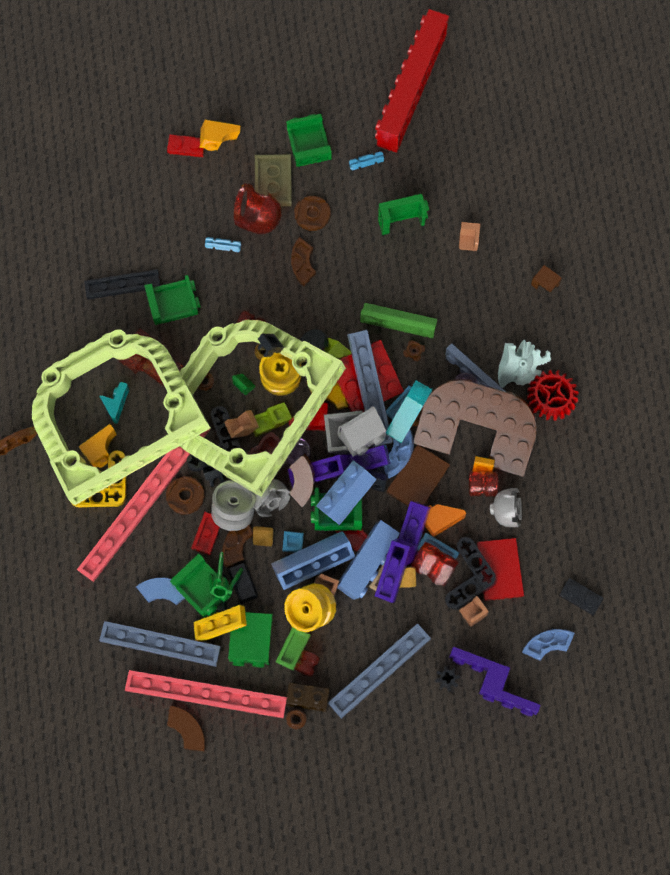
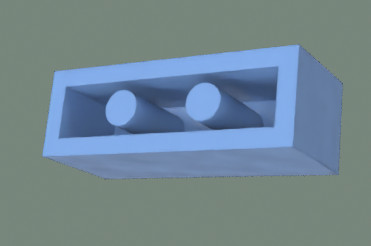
M352 461L316 507L340 525L374 484L376 479L363 467Z

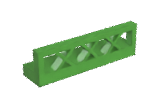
M364 303L360 322L433 338L437 319Z

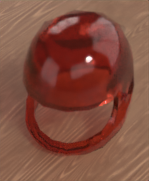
M244 183L239 189L235 201V225L255 234H268L272 232L281 221L282 208L280 203L273 195L269 193L267 196L259 194L251 184ZM247 190V203L244 215L242 217V198L244 196L245 191Z

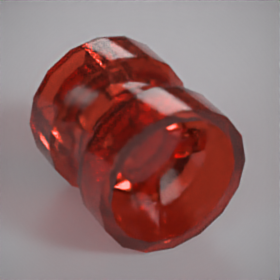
M303 650L300 655L301 659L296 663L294 669L306 676L312 677L314 667L318 665L320 658L311 652Z

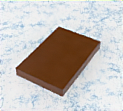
M417 445L408 463L398 473L386 493L408 507L410 501L425 505L450 467V464Z

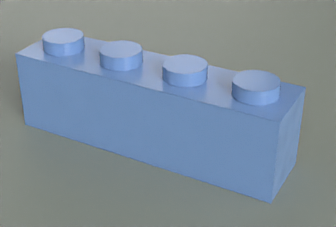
M381 520L376 522L339 579L337 589L354 600L359 597L362 598L368 590L366 587L368 582H372L378 575L377 568L380 564L384 565L391 541L397 539L400 533Z
M341 531L271 563L279 583L283 590L344 563L354 558L355 555L349 540Z

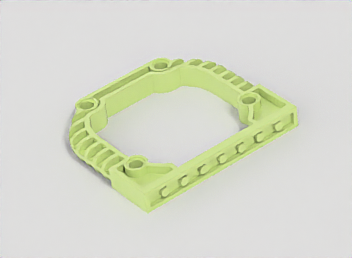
M243 320L236 324L232 323L224 328L214 327L201 339L199 347L191 354L187 365L180 370L191 393L194 394L218 357L230 354L240 342L254 341L260 343L258 338L263 333L274 334L284 346L280 354L292 360V365L300 376H306L308 387L312 394L301 411L299 410L295 414L293 423L284 431L283 438L272 455L266 451L247 455L240 448H235L228 452L200 435L180 445V447L220 471L226 477L262 497L346 368L341 360L306 341H300L267 322ZM307 362L305 366L300 367L301 363ZM179 402L177 404H173L172 408L176 407L179 404ZM243 457L240 463H236L239 458Z
M114 330L104 334L100 339L88 343L81 350L72 352L65 359L53 363L51 367L44 370L41 377L43 383L38 388V394L32 404V420L35 430L51 460L50 463L68 500L74 505L210 429L206 418L168 350L151 337L138 334L126 335L122 330ZM139 354L148 358L153 363L168 392L163 402L164 407L170 413L165 427L168 435L149 446L140 448L137 453L124 457L121 462L100 472L97 467L86 465L85 460L76 451H69L56 425L54 417L55 401L68 392L72 380L113 357L124 360ZM179 402L176 407L172 408L173 404ZM74 460H77L76 463L71 466V463Z

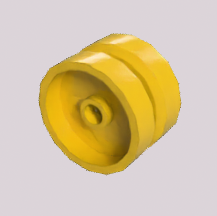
M273 353L271 357H262L259 369L261 383L264 388L271 394L278 396L294 392L300 384L301 376L293 367L292 360L280 353Z
M313 583L294 590L288 595L285 602L287 620L292 627L302 632H310L328 624L336 613L334 596L322 584Z

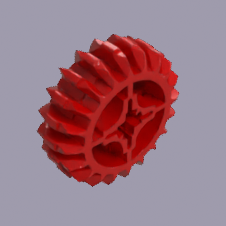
M549 370L547 375L543 371L541 372V377L536 375L535 381L530 382L531 387L527 389L529 393L527 400H531L529 407L535 406L533 413L540 411L539 418L545 414L546 420H549L550 416H552L553 420L556 421L558 416L564 419L565 414L569 416L571 410L575 409V404L578 402L576 396H578L579 392L575 390L576 384H571L572 378L565 379L566 373L560 376L559 370L555 374ZM546 383H556L554 386H544ZM561 387L566 391L568 399L561 393ZM557 390L554 398L552 397L549 401L551 393H554V391ZM538 392L545 398L544 404L540 401ZM552 404L563 405L557 408L550 407Z

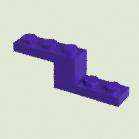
M382 445L368 449L361 456L358 454L354 457L351 454L337 455L312 462L315 473L314 483L330 478H339L352 461H355L366 471L391 464L387 446ZM288 469L291 485L293 488L295 481L294 475L291 469Z
M410 501L398 539L391 541L375 597L391 603L395 602L406 565L414 562L429 514V506Z
M453 647L450 658H453L452 661L459 665L469 664L472 666L471 669L478 672L487 671L479 694L483 695V699L494 702V700L502 702L501 705L508 709L516 707L521 709V713L527 716L536 715L539 712L541 705L502 691L510 670L509 667Z

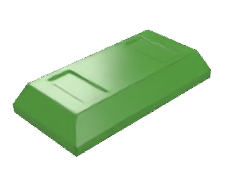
M292 627L276 663L294 671L311 635Z

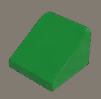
M244 374L232 376L233 384L244 395H247L255 388V385Z

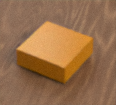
M476 456L472 473L491 477L495 460Z

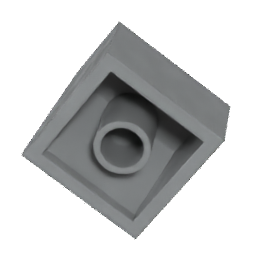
M374 406L341 426L340 438L353 457L357 454L359 456L363 455L368 451V447L373 444L375 446L379 445L385 440L384 437H386V429Z
M362 411L324 415L328 453L338 455L351 454L340 438L341 426L362 414Z

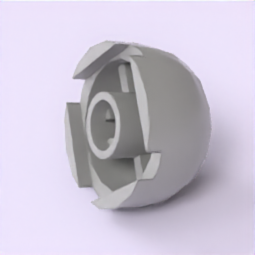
M273 479L262 497L255 494L254 509L259 516H272L269 512L277 507L280 511L287 505L290 500V491L281 481Z
M518 488L502 490L495 496L494 503L490 504L491 515H495V519L500 525L505 527H520L521 525L518 523V518L522 520L521 498H517L516 493H520Z

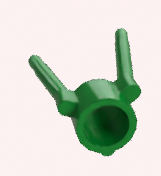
M220 552L217 579L214 580L213 575H209L210 594L218 598L226 597L227 594L232 593L234 585L243 572V569L240 568L229 585L227 579L222 577L223 552Z

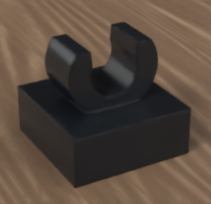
M262 333L258 338L260 342L258 350H266V353L263 355L264 357H271L273 353H281L284 349V346L274 334Z
M210 466L202 469L206 481L209 480L211 487H214L213 480L215 478H219L221 483L224 482L223 474Z
M378 467L375 472L369 470V473L376 479L370 489L381 492L385 491L388 475L383 474L384 468Z

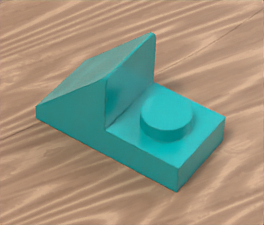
M120 382L119 386L115 387L113 392L114 399L100 395L107 412L115 424H118L129 392L128 384Z

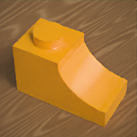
M205 120L201 127L200 148H205L209 151L218 150L222 142L236 140L240 133V125Z
M110 424L79 446L81 452L93 467L101 468L108 463V447L111 440L117 435Z

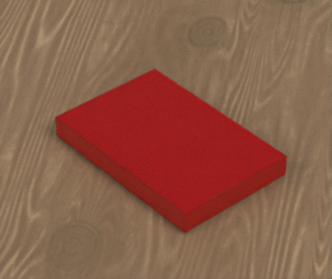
M516 538L477 542L478 549L497 577L495 586L483 593L484 601L523 597L524 592ZM479 558V565H480V566L482 565V559H481V558ZM484 570L481 571L485 578L483 582H492L490 578L493 576H488Z

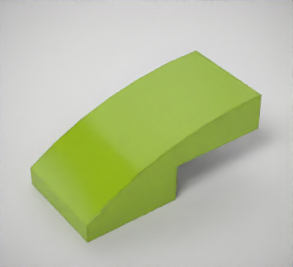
M285 402L267 408L266 412L255 415L254 417L259 427L253 432L257 437L288 423L292 417Z

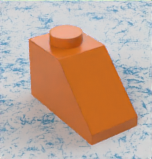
M438 504L434 507L430 505L425 527L430 535L435 537L464 519L466 512L465 510Z

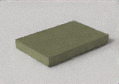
M291 154L255 155V207L292 206Z

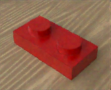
M169 135L168 154L203 157L205 148H200V138Z
M204 512L191 547L192 550L211 555L220 531V527L215 524L210 513Z

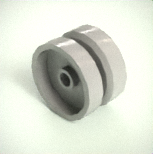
M233 480L218 485L212 496L211 516L215 524L228 531H238L246 528L254 516L255 493Z

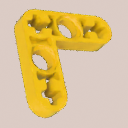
M118 450L113 451L108 458V468L116 465L115 461H113V459H116V456H120V459L126 457L124 453ZM127 476L120 483H114L108 486V488L99 491L98 493L103 495V499L100 502H94L92 495L89 497V503L85 499L77 505L73 503L72 505L75 507H117L123 505L126 501ZM106 492H109V496H115L116 493H119L122 498H119L117 502L114 498H108L109 502H106Z

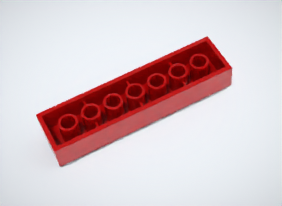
M430 9L427 15H423L420 22L421 29H417L414 36L416 41L414 45L411 44L409 47V57L403 61L401 75H397L395 90L392 89L388 99L390 102L388 105L385 104L382 115L384 116L382 120L379 119L375 129L377 130L375 135L377 146L396 153L398 152L446 38L449 21L448 15Z

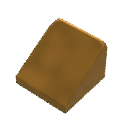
M257 526L253 528L254 545H273L274 531L272 528Z
M406 566L399 588L416 587L415 567Z

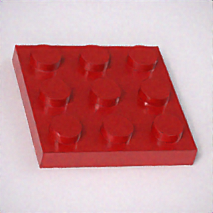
M378 340L371 344V349L384 402L404 391L381 340ZM351 353L339 359L343 362L346 369L337 381V384L350 412H364Z

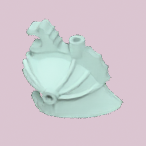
M525 340L521 342L517 352H515L516 346L513 343H505L498 370L500 387L503 388L510 382H515L516 385L530 384L536 375L541 376V370L536 369L537 366L551 361L550 352L547 350L545 356L541 357V351L539 349L534 350L535 345H531V342H526Z

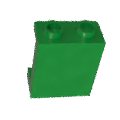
M310 114L307 117L292 118L286 121L296 167L331 160V148L327 142L321 114Z
M422 194L379 203L378 222L382 235L389 234L390 223L418 217L421 226L425 225V220L428 219L427 211H429L427 200L423 199Z
M188 275L185 276V280L154 288L152 284L144 285L155 325L198 315L197 308H200L198 297L193 295V291H196L194 281H190Z
M315 488V495H311V506H315V511H311V523H315V531L362 530V498L339 525L316 507L326 493H319V488Z
M198 554L170 580V583L205 618L207 615L211 616L218 609L216 606L221 602H226L232 594H227L223 598L210 594L209 575L212 574L215 580L218 574Z
M245 612L247 625L230 633L228 660L233 662L232 665L244 666L245 663H251L253 667L264 668V665H269L273 616L272 614Z

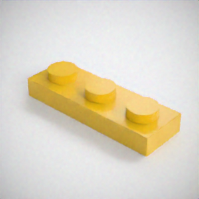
M238 605L194 622L195 641L203 642L246 626L245 606Z

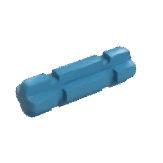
M379 151L375 155L369 154L358 157V160L356 158L349 160L350 169L356 170L359 169L358 167L363 168L373 165L375 162H383L384 155L382 151Z
M207 237L205 247L210 249L215 247V249L226 251L231 249L233 252H240L241 242H231V240L219 238L214 240V238Z

